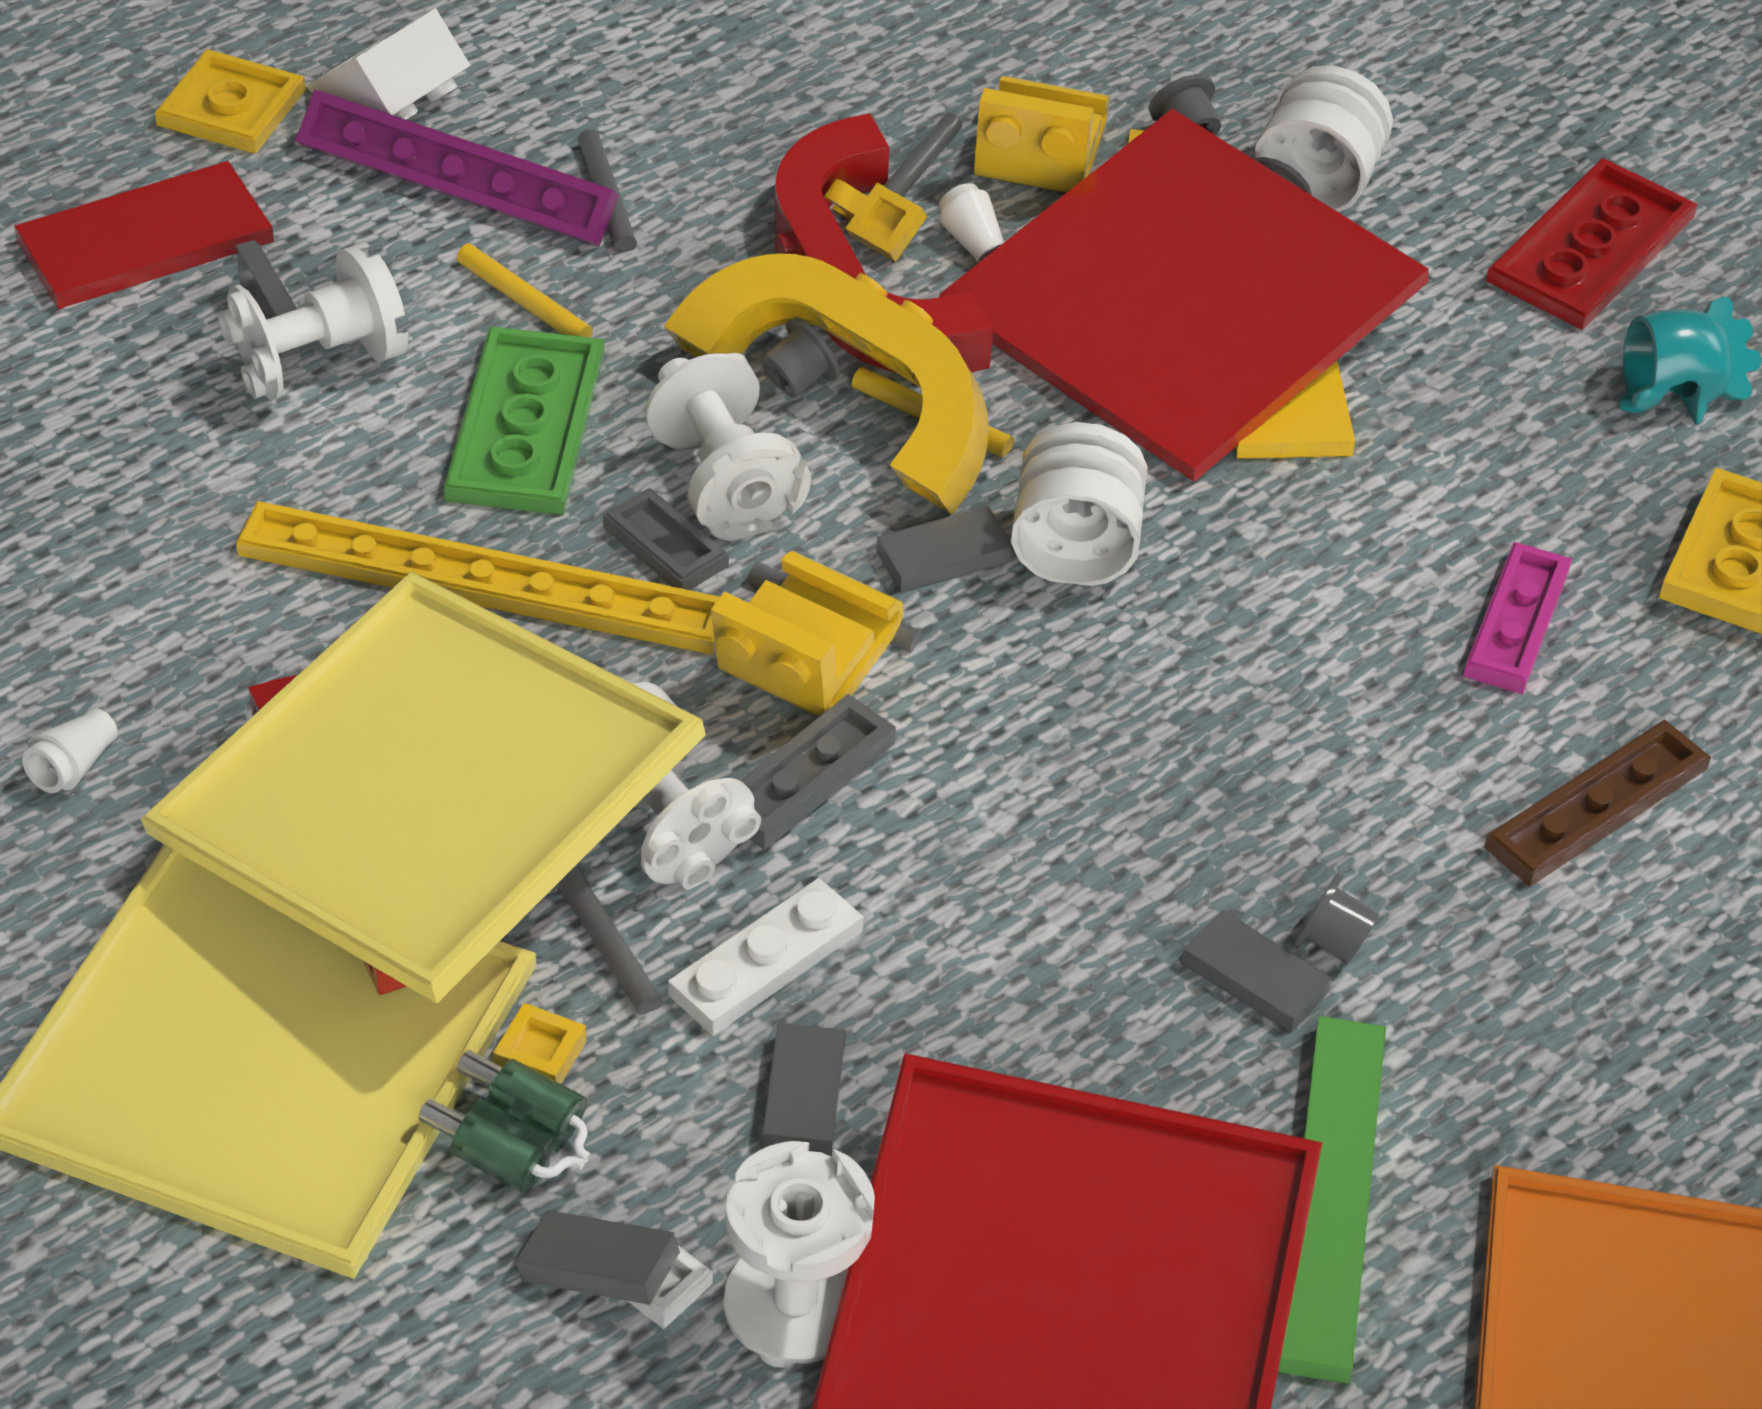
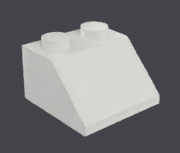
M435 8L383 37L306 86L311 93L316 89L406 120L418 112L417 107L413 103L414 101L425 95L431 103L458 86L453 77L471 65Z

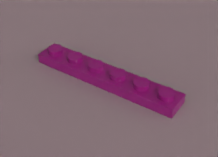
M316 89L313 92L295 139L303 147L596 247H600L619 194L613 189Z

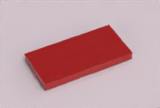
M1601 158L1488 268L1486 282L1583 330L1695 217L1698 204L1605 158Z
M229 161L14 225L16 240L57 309L237 254L236 245L255 240L257 244L259 243L260 246L274 242L272 225Z

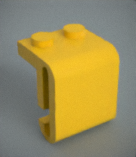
M1002 75L999 81V90L984 88L979 101L974 175L1067 193L1091 174L1106 128L1110 96Z
M790 551L781 559L782 571L789 575L780 586L765 580L749 603L724 591L711 608L717 665L720 670L820 717L847 694L853 695L893 640L902 621L904 606L902 601L795 551Z

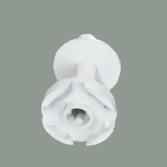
M362 242L340 250L336 255L335 261L337 283L307 293L305 296V307L267 320L248 290L241 285H236L229 289L227 296L228 309L218 312V322L226 342L230 346L237 344L245 364L241 366L242 380L253 399L266 396L270 400L280 398L284 385L278 354L316 340L325 349H329L359 339L371 357L377 362L388 360L406 352L408 332L397 333L394 320L405 316L398 289L380 255L377 254L369 257V244Z
M718 353L699 356L691 360L676 358L667 362L658 374L660 382L655 386L648 398L645 410L646 423L658 441L672 448L685 449L701 445L699 452L701 464L694 472L688 489L689 503L701 525L709 527L713 536L727 541H734L772 531L776 528L772 519L781 515L786 509H788L792 516L804 503L811 486V472L792 441L779 434L754 433L750 427L742 424L753 412L760 392L759 381L745 356L740 353Z
M648 682L633 683L675 705L659 686ZM680 761L635 807H651L658 815L650 826L641 846L642 869L649 878L657 883L672 884L679 882L684 889L690 890L710 880L715 872V865L727 857L738 844L747 841L758 831L761 825V816L754 809L753 793L740 780L734 778L710 780L688 790L681 782L684 766Z
M782 1142L757 1151L741 1164L735 1173V1183L727 1194L725 1211L726 1232L733 1248L741 1258L726 1279L723 1302L725 1318L736 1338L749 1350L758 1353L765 1363L773 1367L785 1368L795 1363L805 1364L825 1359L848 1267L858 1260L870 1241L872 1233L875 1196L866 1173L852 1158L835 1149L832 1151V1157L822 1152L809 1151V1142Z

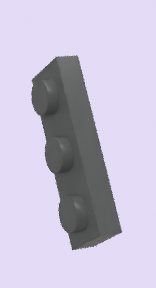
M847 694L740 780L753 793L754 809L761 816V825L750 840L763 850L768 848L895 744L896 726L851 695Z

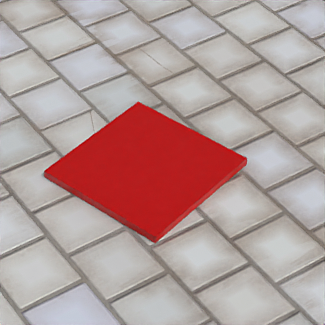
M1171 109L941 292L939 297L972 290L994 327L992 339L994 346L1195 482L1233 450L1240 441L1253 433L1428 283L1429 268L1176 110Z
M904 1053L871 1179L875 1196L871 1239L858 1260L848 1267L812 1409H1271L1323 1142Z

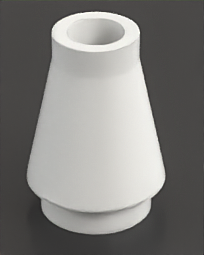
M966 183L954 187L942 197L938 206L941 213L940 224L976 259L977 263L1004 243L990 196L986 191L979 190L975 184Z
M93 708L83 716L34 735L29 741L28 749L24 751L22 756V763L27 776L38 788L48 793H57L61 789L67 791L75 788L105 748L116 740L118 729L114 720L105 711Z

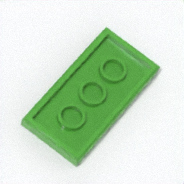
M489 326L445 481L444 501L564 515L605 354V339Z

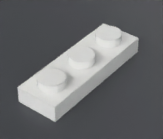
M818 878L668 981V996L714 1036L863 931L864 916Z

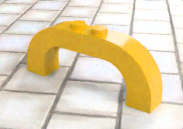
M781 253L751 257L727 266L711 275L682 301L668 319L664 328L683 351L695 358L718 353L743 354L757 337L774 327L787 324L791 317H799L808 324L826 330L921 388L923 402L919 422L910 438L890 464L903 485L950 515L958 509L973 487L986 456L989 435L988 412L981 389L957 348L939 329L931 325L933 323L931 316L908 300H904L900 306L886 298L888 295L886 290L867 275L859 273L854 279L828 263L797 254Z

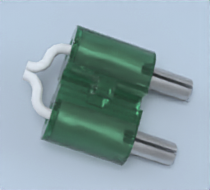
M471 1050L465 1051L458 1061L457 1071L488 1087L489 1095L485 1100L479 1098L465 1117L433 1099H428L420 1109L419 1120L453 1138L450 1147L452 1155L524 1194L534 1187L540 1177L552 1178L568 1167H576L581 1170L591 1156V1153L587 1152L583 1147L587 1137V1127L584 1121L581 1120L587 1107V1097L514 1058L508 1061L502 1068ZM577 1130L573 1141V1151L576 1156L562 1158L549 1167L551 1154L554 1151L559 1153L574 1131Z

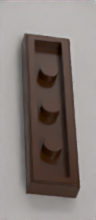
M1664 719L1487 834L1484 848L1526 885L1531 887L1706 771L1711 756Z

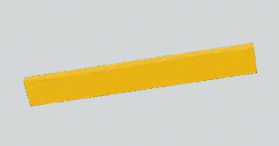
M261 501L256 502L236 542L237 555L390 588H394L412 571L481 607L711 655L715 651L711 608L720 596Z

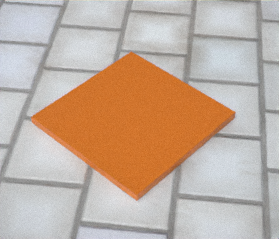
M1494 1165L1490 1184L1473 1409H1762V1208Z

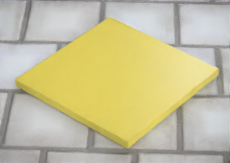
M411 571L141 818L147 835L433 1002L438 1003L706 736L701 718Z
M164 844L1 1081L0 1150L355 1279L440 1132L419 1120L421 1107L428 1099H433L453 1110L471 1079L457 1071L460 1057L467 1050H471L484 1057L537 966L536 953L499 941L438 1003L433 1002L409 987L379 995L362 959Z

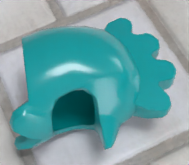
M1725 296L1709 302L1703 312L1688 309H1667L1636 316L1627 328L1623 343V376L1628 394L1619 400V408L1622 411L1632 413L1647 411L1656 406L1664 395L1671 391L1681 397L1694 423L1700 424L1709 404L1719 396L1735 401L1748 399L1752 394V386L1746 374L1759 369L1762 363L1761 354L1757 350L1748 349L1745 345L1753 335L1752 324L1746 318L1736 320L1732 317L1733 302Z

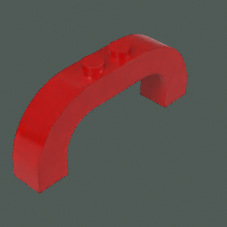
M870 113L823 125L803 136L787 151L780 162L775 182L774 244L776 254H797L812 257L836 267L854 279L859 273L866 275L830 210L833 203L827 201L824 196L836 178L849 184L861 193L871 192L876 183L884 186L888 181L890 147ZM972 290L932 299H912L887 292L886 298L901 306L904 300H908L927 312L933 319L931 325L939 329L953 343L971 372L990 368L994 327ZM824 330L837 345L852 356L877 368L894 372Z

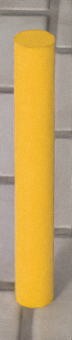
M467 243L460 248L457 253V262L553 329L563 335L591 338L593 328L477 247Z
M860 367L856 371L852 379V388L920 419L923 402L922 394L864 367ZM989 426L986 451L1004 458L1013 447L1014 437Z

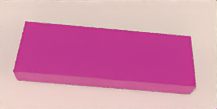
M1513 542L1466 662L1463 677L1522 695L1524 694L1569 574L1572 558Z

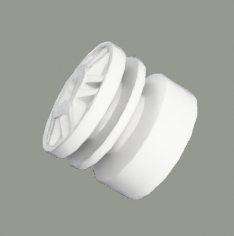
M1335 65L1313 66L1296 74L1284 89L1280 101L1274 109L1273 116L1267 122L1256 143L1254 159L1267 157L1277 159L1291 166L1309 184L1313 197L1337 212L1344 211L1352 207L1363 194L1374 171V165L1380 159L1383 149L1390 138L1393 117L1388 100L1373 82L1356 71Z
M1074 422L1049 428L1035 436L1027 446L1022 456L1011 544L1019 561L1035 575L1053 582L1094 586L1106 584L1125 574L1136 561L1139 552L1148 467L1141 450L1128 437L1103 425Z

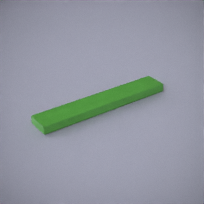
M1318 1016L1303 1138L1323 1143L1278 1372L1347 1384L1350 1382L1354 1361L1386 1026Z

